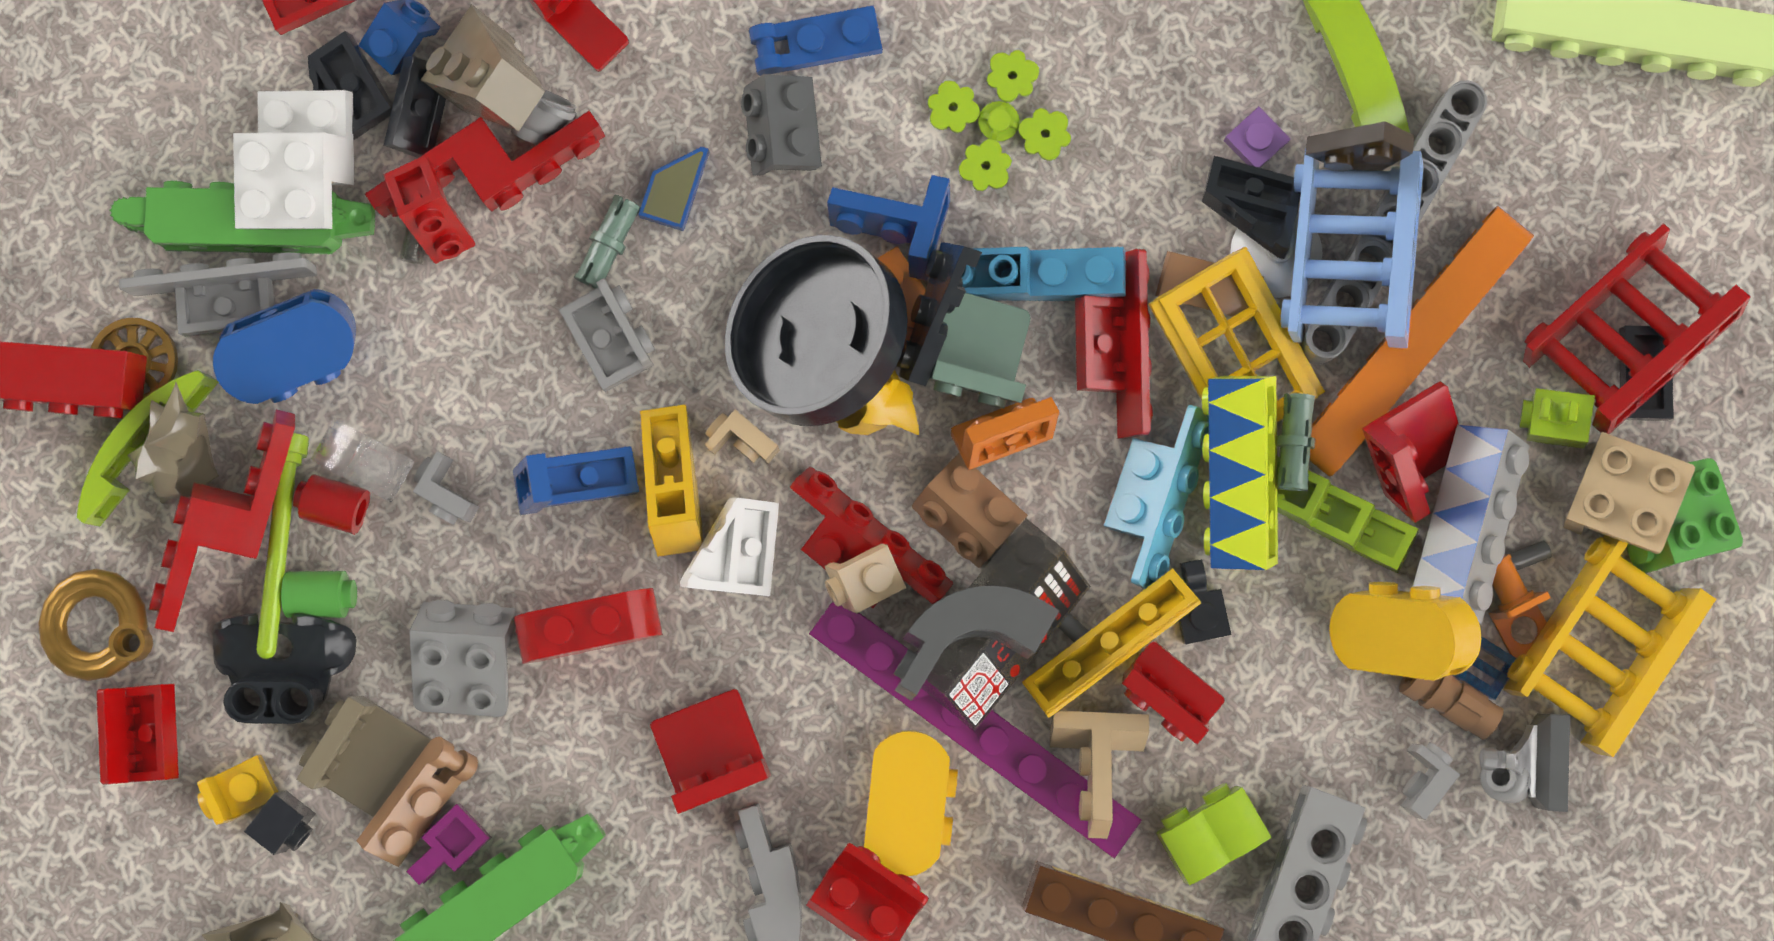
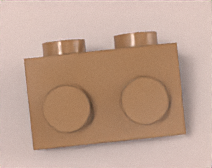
M960 453L925 487L912 504V508L920 515L925 524L936 529L955 547L956 551L963 558L970 560L978 568L982 567L1028 516L976 468L968 470Z

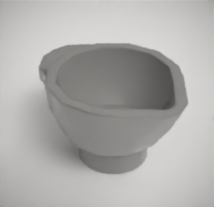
M544 90L545 93L520 131L511 129L512 134L538 145L547 139L549 135L562 129L569 120L575 119L577 107L567 99L547 90Z

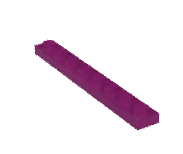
M832 601L810 631L809 635L1114 859L1142 820L1112 798L1113 821L1108 838H1088V821L1080 820L1079 817L1080 792L1088 791L1087 779L991 709L974 727L948 696L956 683L934 667L912 701L894 691L901 681L899 677L894 675V672L908 651V648L862 614L843 608L842 605L836 606Z

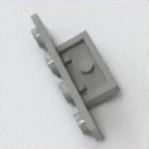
M279 253L273 255V261L255 263V259L235 258L226 261L227 267L209 269L208 264L192 263L180 266V272L163 274V270L160 269L136 270L133 272L134 277L119 279V289L132 296L175 292L178 334L187 337L221 333L227 324L275 305L272 281L317 276V268L312 262L302 258L300 253Z

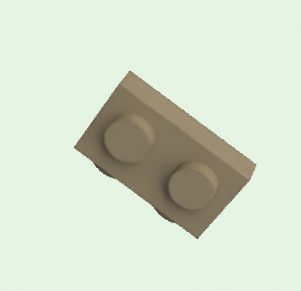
M348 696L346 701L339 700L329 712L325 720V724L329 728L320 742L313 741L303 753L299 761V765L303 769L296 780L312 790L326 787L374 817L432 739L366 697Z

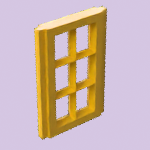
M1242 247L1148 304L1201 400L1204 387H1208V379L1218 377L1202 347L1223 334L1242 368L1228 376H1257L1256 370L1277 358L1294 389L1291 393L1314 395L1316 399L1325 392L1299 343L1292 341L1288 328L1281 327V310L1247 247ZM1232 275L1248 308L1227 320L1209 287ZM1202 293L1219 325L1197 338L1179 305ZM1254 316L1272 350L1250 362L1232 329ZM1284 397L1277 400V422L1282 420L1284 416Z

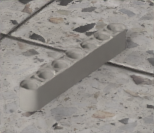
M1466 80L1453 84L1437 101L1414 140L1413 151H1421L1424 165L1422 179L1424 191L1421 194L1419 222L1486 109L1487 96L1483 88L1475 82ZM1451 99H1460L1465 102L1469 109V115L1458 114L1452 107ZM1436 137L1442 140L1446 146V154L1435 153L1429 146L1428 138ZM1385 190L1370 216H1383V214L1388 212H1396L1397 195H1390V190ZM1358 235L1343 261H1359L1360 253H1369L1376 258L1377 262H1383L1384 258H1392L1393 241L1386 240L1384 235ZM1332 279L1317 306L1338 307L1336 303L1337 292H1346L1353 297L1355 307L1369 308L1382 287V281ZM1306 324L1303 331V341L1299 345L1310 363L1315 365L1325 364L1344 351L1358 327ZM1314 331H1323L1330 336L1332 340L1330 352L1320 351L1314 346L1312 341Z

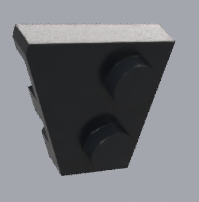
M344 31L308 55L309 78L313 83V91L346 90L353 92V141L390 117L393 103L352 34Z
M1214 156L1209 169L1202 202L1277 258L1285 259L1289 250L1301 192H1295L1294 177Z

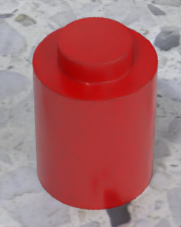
M316 474L311 475L307 481L302 480L298 484L293 497V507L298 508V517L300 519L353 535L357 534L361 529L370 503L369 490Z

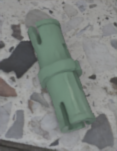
M619 195L613 196V201L598 231H592L589 237L592 244L578 272L574 276L576 280L588 286L591 284L595 289L598 288L596 282L603 278L606 279L617 254L623 255L626 249L623 242L641 208L628 199L623 201V197Z
M1302 393L1284 394L1282 433L1277 436L1276 446L1280 447L1278 489L1308 491L1310 449L1315 448V438L1311 437L1314 395Z

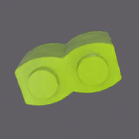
M1223 783L1206 792L1202 796L1205 804L1189 812L1185 806L1168 814L1161 820L1164 828L1157 831L1156 835L1185 884L1190 886L1206 878L1229 862L1252 851L1272 838L1243 787L1234 786L1230 789L1227 783Z

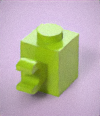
M1536 388L1532 401L1523 400L1519 427L1528 429L1526 441L1584 449L1589 441L1595 396Z

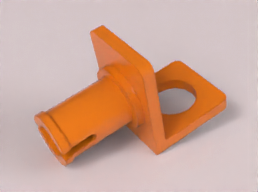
M1505 554L1501 563L1497 565L1492 584L1501 604L1498 605V609L1488 614L1512 659L1516 660L1520 655H1526L1547 622L1538 604L1551 597L1548 591H1528L1511 560V555ZM1518 617H1528L1537 626V635L1528 644H1520L1512 637L1511 625Z

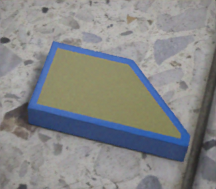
M700 147L653 171L638 214L639 217L684 231L710 153L709 149Z

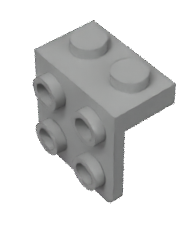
M448 600L423 602L409 630L414 707L422 712L492 717L504 716L509 706L507 648L515 630L513 617L516 616V608L500 607L493 603L480 605L454 604Z

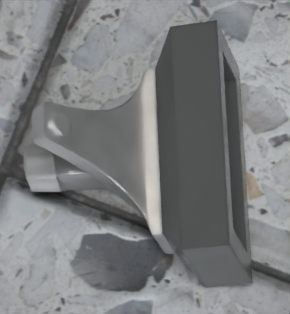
M1537 713L1531 724L1526 726L1523 736L1511 751H1497L1496 747L1482 748L1480 751V766L1482 769L1495 771L1497 768H1505L1506 764V768L1522 775L1523 769L1526 768L1530 773L1531 784L1528 797L1532 805L1537 809L1568 812L1570 715Z

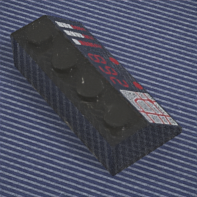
M1027 518L1020 524L969 588L1002 586L1018 589L1032 594L1058 609L1059 613L1038 649L1032 656L1026 659L1000 642L990 638L968 637L960 639L944 649L921 687L973 731L979 727L1091 587L1065 550Z

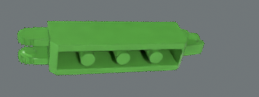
M165 181L163 182V188L146 187V197L118 198L109 210L111 211L110 216L113 217V221L119 225L123 224L130 231L144 233L154 244L160 245L166 251L333 254L342 246V239L374 235L376 217L375 209L371 204L344 200L332 191V229H236L234 183L211 182L209 188H192L193 185L191 183Z
M591 813L561 828L556 825L546 831L542 824L538 825L518 840L522 847L518 852L508 859L503 852L499 853L478 868L483 877L469 887L464 880L460 881L439 896L443 905L428 915L423 908L401 923L400 927L404 933L393 941L495 940L582 877L584 868L582 859L606 837L604 830Z

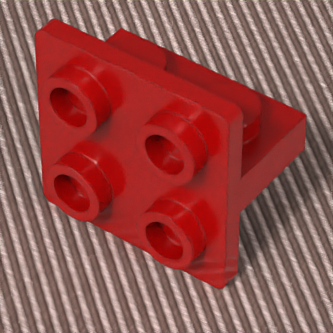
M848 843L826 871L806 906L856 941H900L914 917L926 905L929 897L921 892L920 886L913 879L903 874L896 875L883 866L879 857L868 848L856 847Z

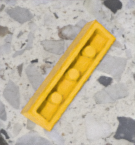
M1172 568L1023 680L1022 684L1047 717L1050 718L1200 605L1201 601Z

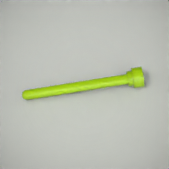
M293 433L272 507L257 641V654L264 659L273 657L277 649L282 603L281 588L286 567L296 467L301 466L302 459L307 458L309 437Z

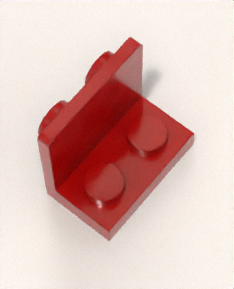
M1441 381L1362 427L1384 495L1414 523L1431 514L1425 494L1429 492V488L1424 478L1446 466L1456 428L1459 425L1448 386Z
M737 689L724 692L653 720L650 723L651 730L675 790V794L671 798L677 814L766 780L771 776L741 695Z

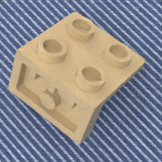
M1601 432L1563 528L1581 535L1584 527L1659 554L1663 550L1694 474L1695 466Z

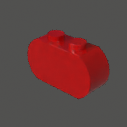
M654 588L611 594L530 611L513 617L522 664L551 660L663 635Z

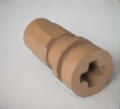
M1453 675L1434 681L1403 677L1399 686V692L1413 701L1418 700V704L1427 710L1434 708L1441 716L1482 740L1487 739L1496 730L1503 717V708L1490 701L1486 695L1466 682L1459 681Z

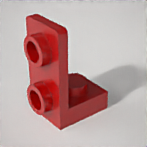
M529 0L534 10L598 72L602 71L629 44L628 37L591 0Z
M426 154L383 174L399 218L433 263L437 264L443 260L455 258L463 251L475 246L473 236L447 201L435 168Z

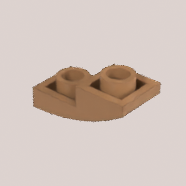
M1167 251L1155 296H1161L1214 263ZM1232 275L1209 287L1224 315L1233 317L1248 308ZM1202 293L1182 303L1210 310Z

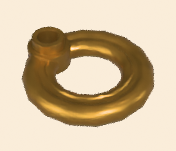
M98 568L75 572L59 582L43 603L38 622L40 644L50 663L67 676L86 681L109 678L129 666L131 662L145 659L152 650L153 638L147 629L145 604L136 587L118 573ZM99 597L106 599L113 605L118 614L119 626L111 633L108 647L101 651L90 653L80 650L72 643L68 635L67 622L70 612L77 603L85 598ZM136 635L140 640V645L133 652L130 649L129 641Z

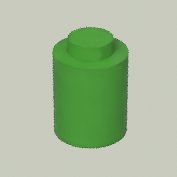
M287 571L283 577L281 588L283 613L286 618H292V614L297 613L318 618H345L349 608H355L357 603L355 580H349L346 571Z

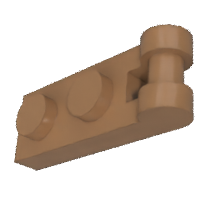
M440 736L433 738L356 840L361 848L399 867L461 782L469 780L475 774L478 767L477 757L465 750L455 751L454 745ZM444 767L438 776L434 774L437 769Z

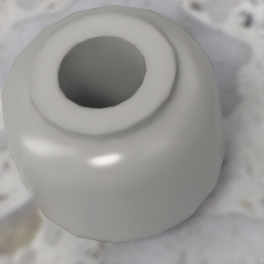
M1506 764L1505 768H1497L1495 771L1481 770V785L1491 798L1510 804L1518 803L1529 795L1531 780L1530 773L1526 768L1523 769L1522 775L1506 768Z

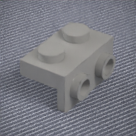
M605 278L596 282L598 285L597 289L565 305L559 311L604 392H607L654 366L648 353L654 351L655 348L642 325L636 329L631 325L626 313L633 310L621 286L618 285L612 289Z

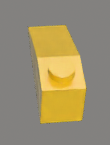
M684 404L642 410L640 415L648 527L657 557L698 551L703 543V532L687 406Z

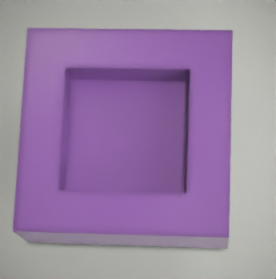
M1258 106L1223 141L1247 165L1261 168L1290 141V138Z

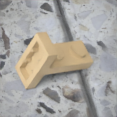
M1058 711L1052 716L1050 747L1080 749L1079 775L1088 776V791L1080 792L1079 801L1080 820L1088 821V838L1107 839L1113 821L1111 750L1144 752L1149 735V714Z

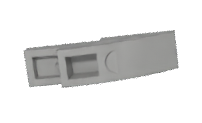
M759 803L741 808L738 811L740 820L733 822L735 834L741 850L749 847L754 866L747 868L753 892L755 896L763 893L765 899L763 902L751 905L748 909L750 918L743 920L748 941H801V890L792 845L788 843L775 848L772 847Z

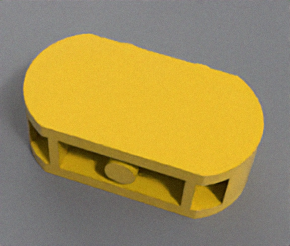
M1370 582L1369 590L1347 594L1335 606L1329 625L1332 647L1339 660L1348 669L1431 681L1449 675H1458L1470 668L1480 651L1481 629L1474 611L1462 598L1440 595L1441 588L1434 586L1410 587V592L1398 591V583Z
M914 730L893 733L883 739L874 750L864 847L874 852L879 857L883 866L896 875L903 874L906 876L917 875L929 869L939 859L941 845L950 846L953 817L944 816L946 797L955 798L958 769L949 768L950 758L943 746L930 735Z

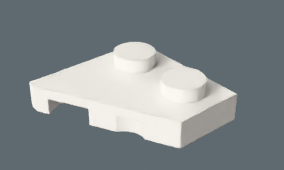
M729 498L681 578L680 587L770 596L779 503Z

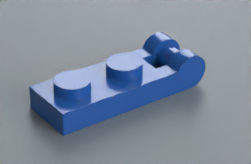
M874 5L776 24L761 23L749 28L751 44L756 45L758 57L755 59V67L759 76L883 53ZM788 40L790 53L776 54L774 42Z

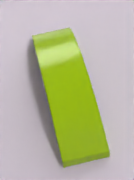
M1303 0L1316 33L1321 32L1354 111L1351 115L1354 126L1358 127L1386 121L1410 133L1401 96L1391 67L1376 31L1360 0Z
M199 370L185 374L152 392L127 413L107 437L88 471L78 503L77 519L84 524L100 527L130 491L116 478L131 461L128 454L143 446L148 437L151 400L165 407L177 382L188 411L195 412L219 383L214 377Z

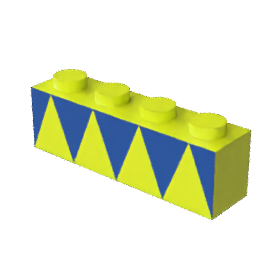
M1219 376L1209 378L1208 387H1204L1202 393V410L1204 415H1209V434H1205L1202 445L1203 459L1205 462H1209V481H1206L1204 484L1203 503L1206 509H1210V527H1207L1204 533V552L1207 556H1210L1211 568L1268 570L1278 564L1276 376Z

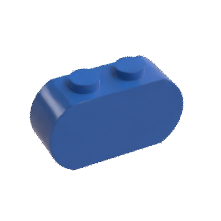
M319 289L310 290L227 324L220 335L213 355L215 376L228 394L240 401L251 404H258L268 399H271L273 403L281 402L296 394L298 387L312 381L316 385L328 383L341 374L340 370L347 366L352 357L356 338L355 318L350 308L342 299L330 292Z

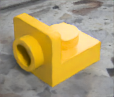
M256 755L215 776L206 777L197 782L201 792L197 795L199 806L208 819L213 818L216 825L231 822L264 806L271 796L278 792L262 755Z

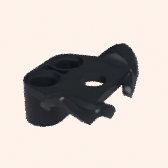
M248 613L223 619L214 624L212 632L214 664L220 673L229 676L232 685L224 694V708L230 718L241 723L295 724L303 722L321 707L327 697L332 676L344 671L352 662L356 652L357 639L350 628L332 620L306 614H292V622H279L278 634L288 637L292 644V653L285 659H278L274 656L264 659L257 654L260 623L258 622L257 613ZM245 687L257 692L260 698V706L252 705L247 701L244 696ZM291 688L300 689L305 693L308 699L307 706H301L294 702L290 693Z

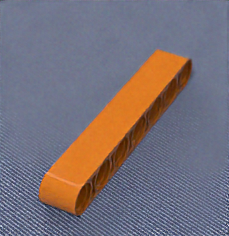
M1496 206L1482 221L1484 224L1478 230L1475 229L1453 255V261L1449 265L1446 264L1424 290L1426 293L1420 299L1417 298L1411 305L1408 348L1388 347L1384 337L1366 359L1367 363L1362 369L1359 367L1337 393L1338 398L1333 403H1329L1312 423L1311 437L1315 438V448L1310 449V461L1329 477L1333 476L1365 440L1362 427L1386 414L1534 237L1530 231L1499 206Z

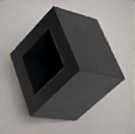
M288 791L277 792L271 796L244 832L273 855L287 852L289 848L292 851H296L311 834L313 828L308 823L316 813Z

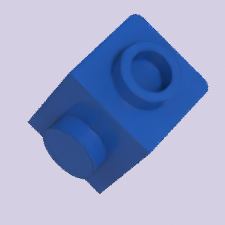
M415 0L384 2L358 46L389 74H399L404 57L412 56L423 38L436 35L440 25L430 17L429 10Z

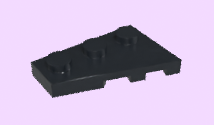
M941 242L939 250L934 249L932 251L925 271V275L930 277L925 294H920L914 303L911 321L915 325L910 341L905 340L901 357L897 363V367H900L899 377L922 386L927 385L947 337L948 325L943 322L946 313H952L955 307L960 306L966 292L965 288L962 287L963 279L961 278L965 267L969 265L976 268L982 252Z

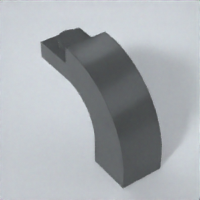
M978 586L950 594L929 607L915 621L903 638L917 647L919 651L915 653L908 649L894 672V675L901 679L894 691L912 701L944 649L952 643L968 637L993 639L1028 659L1038 649L1059 610L1032 594L1009 587Z

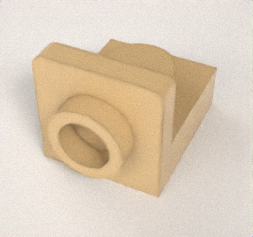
M736 409L729 417L724 413L719 415L705 433L710 438L705 443V446L714 455L717 454L733 434L738 438L733 446L753 463L761 457L769 464L780 451L776 443Z

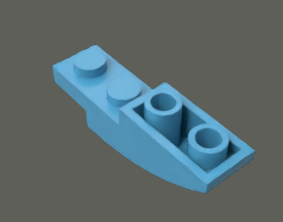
M1028 247L973 248L982 252L976 268L966 265L961 277L965 293L993 301H1075V298L1084 295L1123 297L1126 296V250L1124 247L1030 250Z

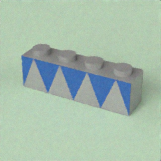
M1457 425L1413 587L1441 588L1440 595L1462 598L1472 608L1479 624L1482 625L1485 610L1489 608L1492 602V584L1497 565L1501 563L1504 557V539L1509 521L1513 518L1517 509L1516 495L1521 476L1528 468V450L1530 445L1509 429Z

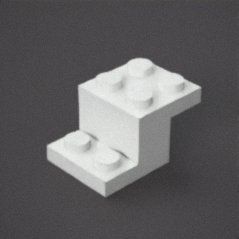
M346 90L258 91V133H233L236 229H332V185H354L353 92Z

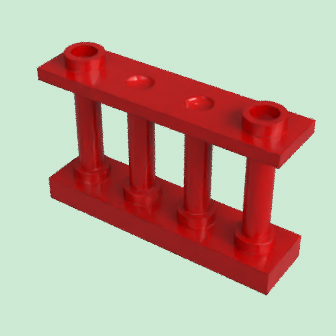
M1664 223L1651 235L1646 231L1641 233L1626 250L1628 255L1550 325L1542 322L1530 332L1524 341L1526 348L1523 362L1529 368L1546 355L1589 395L1595 396L1596 402L1594 406L1597 407L1592 425L1600 433L1610 434L1738 320L1743 315L1751 298L1737 284L1723 296L1719 292L1712 294L1662 252L1670 232V228ZM1648 264L1699 308L1697 313L1700 317L1689 327L1685 323L1678 325L1630 284L1628 280ZM1612 294L1615 295L1665 339L1663 344L1666 347L1655 357L1650 354L1644 356L1600 318L1594 310ZM1579 324L1630 369L1629 375L1632 378L1620 389L1615 384L1608 386L1559 341Z

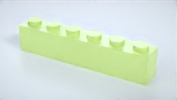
M1497 0L1491 41L1504 42V47L1511 51L1524 52L1536 47L1549 49L1550 55L1563 59L1575 58L1579 54L1594 56L1597 63L1608 66L1621 65L1624 61L1639 63L1642 70L1653 73L1667 72L1670 68L1687 71V76L1692 79L1708 80L1715 78L1716 75L1733 78V84L1743 87L1759 86L1774 75V15L1681 0Z

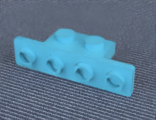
M1188 405L1174 448L1136 438L1132 439L1104 526L1111 530L1144 539L1131 577V583L1143 589L1169 571L1171 547L1174 538H1177L1183 529V511L1188 496L1195 490L1198 483V465L1202 456L1203 438L1205 434H1209V415H1204L1203 410L1197 406Z

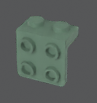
M965 293L960 306L955 307L952 313H946L943 320L948 325V332L929 378L930 381L935 382L933 390L961 397L962 389L979 394L977 402L1005 409L1007 401L1022 403L1026 384L1016 382L1015 377L1031 317L1029 312L1022 308Z

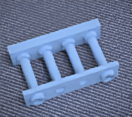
M1413 151V154L1401 160L1400 166H1392L1391 171H1332L1319 169V161L1307 155H1304V164H1296L1294 190L1295 192H1301L1291 300L1284 299L1281 308V327L1288 328V333L1293 342L1302 343L1304 324L1377 327L1378 332L1385 333L1388 347L1408 348L1424 168L1421 151ZM1317 188L1390 190V195H1397L1396 212H1388L1387 216L1315 214ZM1313 233L1384 235L1386 240L1393 241L1392 258H1384L1383 262L1311 260ZM1308 278L1382 281V286H1389L1388 304H1379V308L1306 305Z

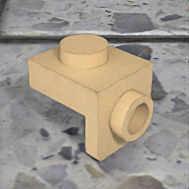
M880 544L842 564L832 562L825 566L830 578L825 581V586L832 601L836 606L842 605L843 608L856 614L906 588L888 545Z

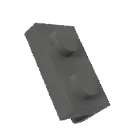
M763 74L746 85L741 99V108L747 121L748 139L746 142V155L748 160L751 161L752 174L762 176L771 170L811 171L822 167L813 77Z

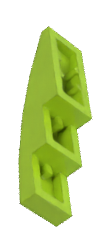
M1277 456V483H1278V472H1279V466H1280V457H1279V456ZM1309 470L1308 491H1292L1277 488L1278 513L1395 573H1399L1419 534L1418 528L1375 509L1374 504L1332 485L1329 479Z

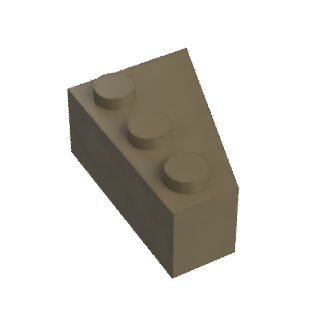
M472 4L444 46L437 48L430 55L426 63L427 71L421 81L460 110L516 131H520L545 93L533 70L524 63L525 56L514 46L515 39Z

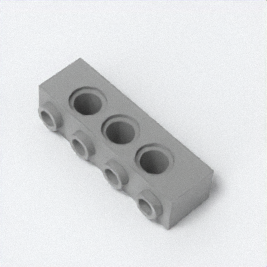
M1302 785L1247 941H1280L1279 930L1288 921H1297L1300 926V935L1296 941H1318L1320 934L1323 936L1327 935L1335 915V910L1330 906L1336 889L1343 890L1350 875L1351 864L1346 861L1352 844L1358 845L1366 830L1367 819L1362 817L1365 807L1316 788ZM1326 829L1332 837L1331 848L1323 855H1316L1311 846L1312 838L1318 831ZM1305 875H1312L1316 881L1315 893L1306 900H1299L1295 893L1297 881Z

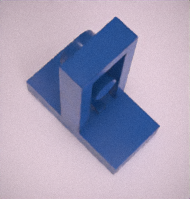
M931 175L923 206L832 187L827 201L830 226L837 227L840 231L851 235L864 233L882 237L885 241L892 244L911 243L908 253L909 277L928 280V277L925 275L927 262L934 249L937 250L950 205V178Z
M632 446L546 458L545 453L527 455L513 469L520 515L537 513L547 507L635 495L639 492Z

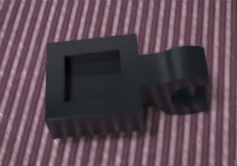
M1197 559L1179 563L1183 581L1201 601L1200 605L1178 620L1183 644L1186 645L1232 635L1222 589L1218 588L1207 591V579L1203 560Z

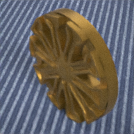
M142 318L117 320L106 326L96 336L91 345L92 349H104L103 346L107 340L112 342L116 347L115 350L147 356L145 382L150 387V391L143 394V399L172 381L176 375L178 353L173 339L162 327ZM146 327L147 332L139 343L138 329ZM127 329L128 342H124L118 335L119 330ZM159 336L163 341L162 345L148 350L155 338ZM166 353L168 354V363L166 364L152 361L154 358ZM149 370L162 372L165 375L158 382Z

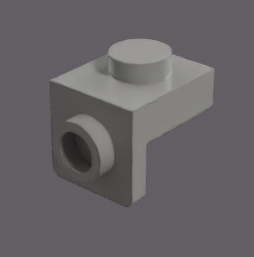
M437 451L433 458L427 457L419 466L414 477V481L418 484L413 492L433 503L429 512L453 525L458 518L471 523L480 506L440 484L454 460Z

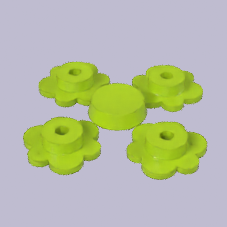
M1020 50L1011 52L1010 56L1002 52L997 53L991 58L990 69L992 72L987 76V84L991 88H997V96L1002 101L987 104L981 112L977 103L973 101V90L970 87H962L960 89L959 85L954 81H944L938 88V94H933L928 98V107L932 110L930 122L938 130L950 128L952 132L960 133L965 129L966 123H973L979 117V128L988 139L983 141L980 147L977 145L968 146L965 151L967 159H964L959 165L960 176L966 181H973V187L977 191H985L988 186L1000 189L1007 184L1009 178L1007 169L1011 166L1012 160L1008 154L1001 153L1002 148L999 142L1010 139L1017 130L1021 138L1026 140L1024 144L1025 151L1031 155L1038 153L1046 161L1055 160L1060 154L1061 147L1068 146L1071 141V135L1066 131L1068 118L1064 113L1054 111L1049 114L1046 109L1039 108L1034 111L1033 118H1026L1020 123L1018 112L1012 105L1007 103L1014 101L1018 95L1022 97L1029 96L1033 91L1032 83L1039 76L1038 65L1034 61L1026 60L1025 54ZM1013 74L1016 78L1010 79L1008 76ZM955 106L957 110L950 111L949 107ZM1046 132L1049 137L1044 138L1041 136V133ZM987 164L990 168L985 170L982 168V165Z

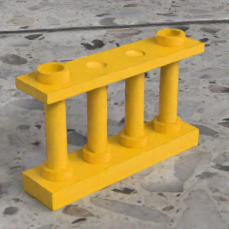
M1604 535V537L1597 538L1587 549L1584 560L1587 561L1526 655H1520L1510 666L1507 677L1510 679L1503 690L1510 695L1528 697L1534 689L1585 725L1584 730L1587 733L1580 742L1582 745L1596 754L1614 757L1717 599L1701 588H1681L1680 591H1670L1621 556L1628 543ZM1610 572L1661 607L1663 617L1654 630L1646 631L1595 595ZM1584 611L1636 646L1635 652L1638 655L1629 669L1620 670L1569 634ZM1558 650L1610 685L1612 695L1603 708L1594 709L1544 674V671Z

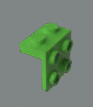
M1712 458L1689 462L1695 466V471L1661 553L1655 554L1631 544L1627 545L1628 555L1632 564L1644 573H1651L1682 562L1730 551L1742 546L1743 537L1719 467Z

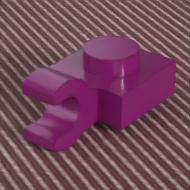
M458 803L421 837L431 848L406 872L418 885L425 884L445 863L456 872L492 837Z

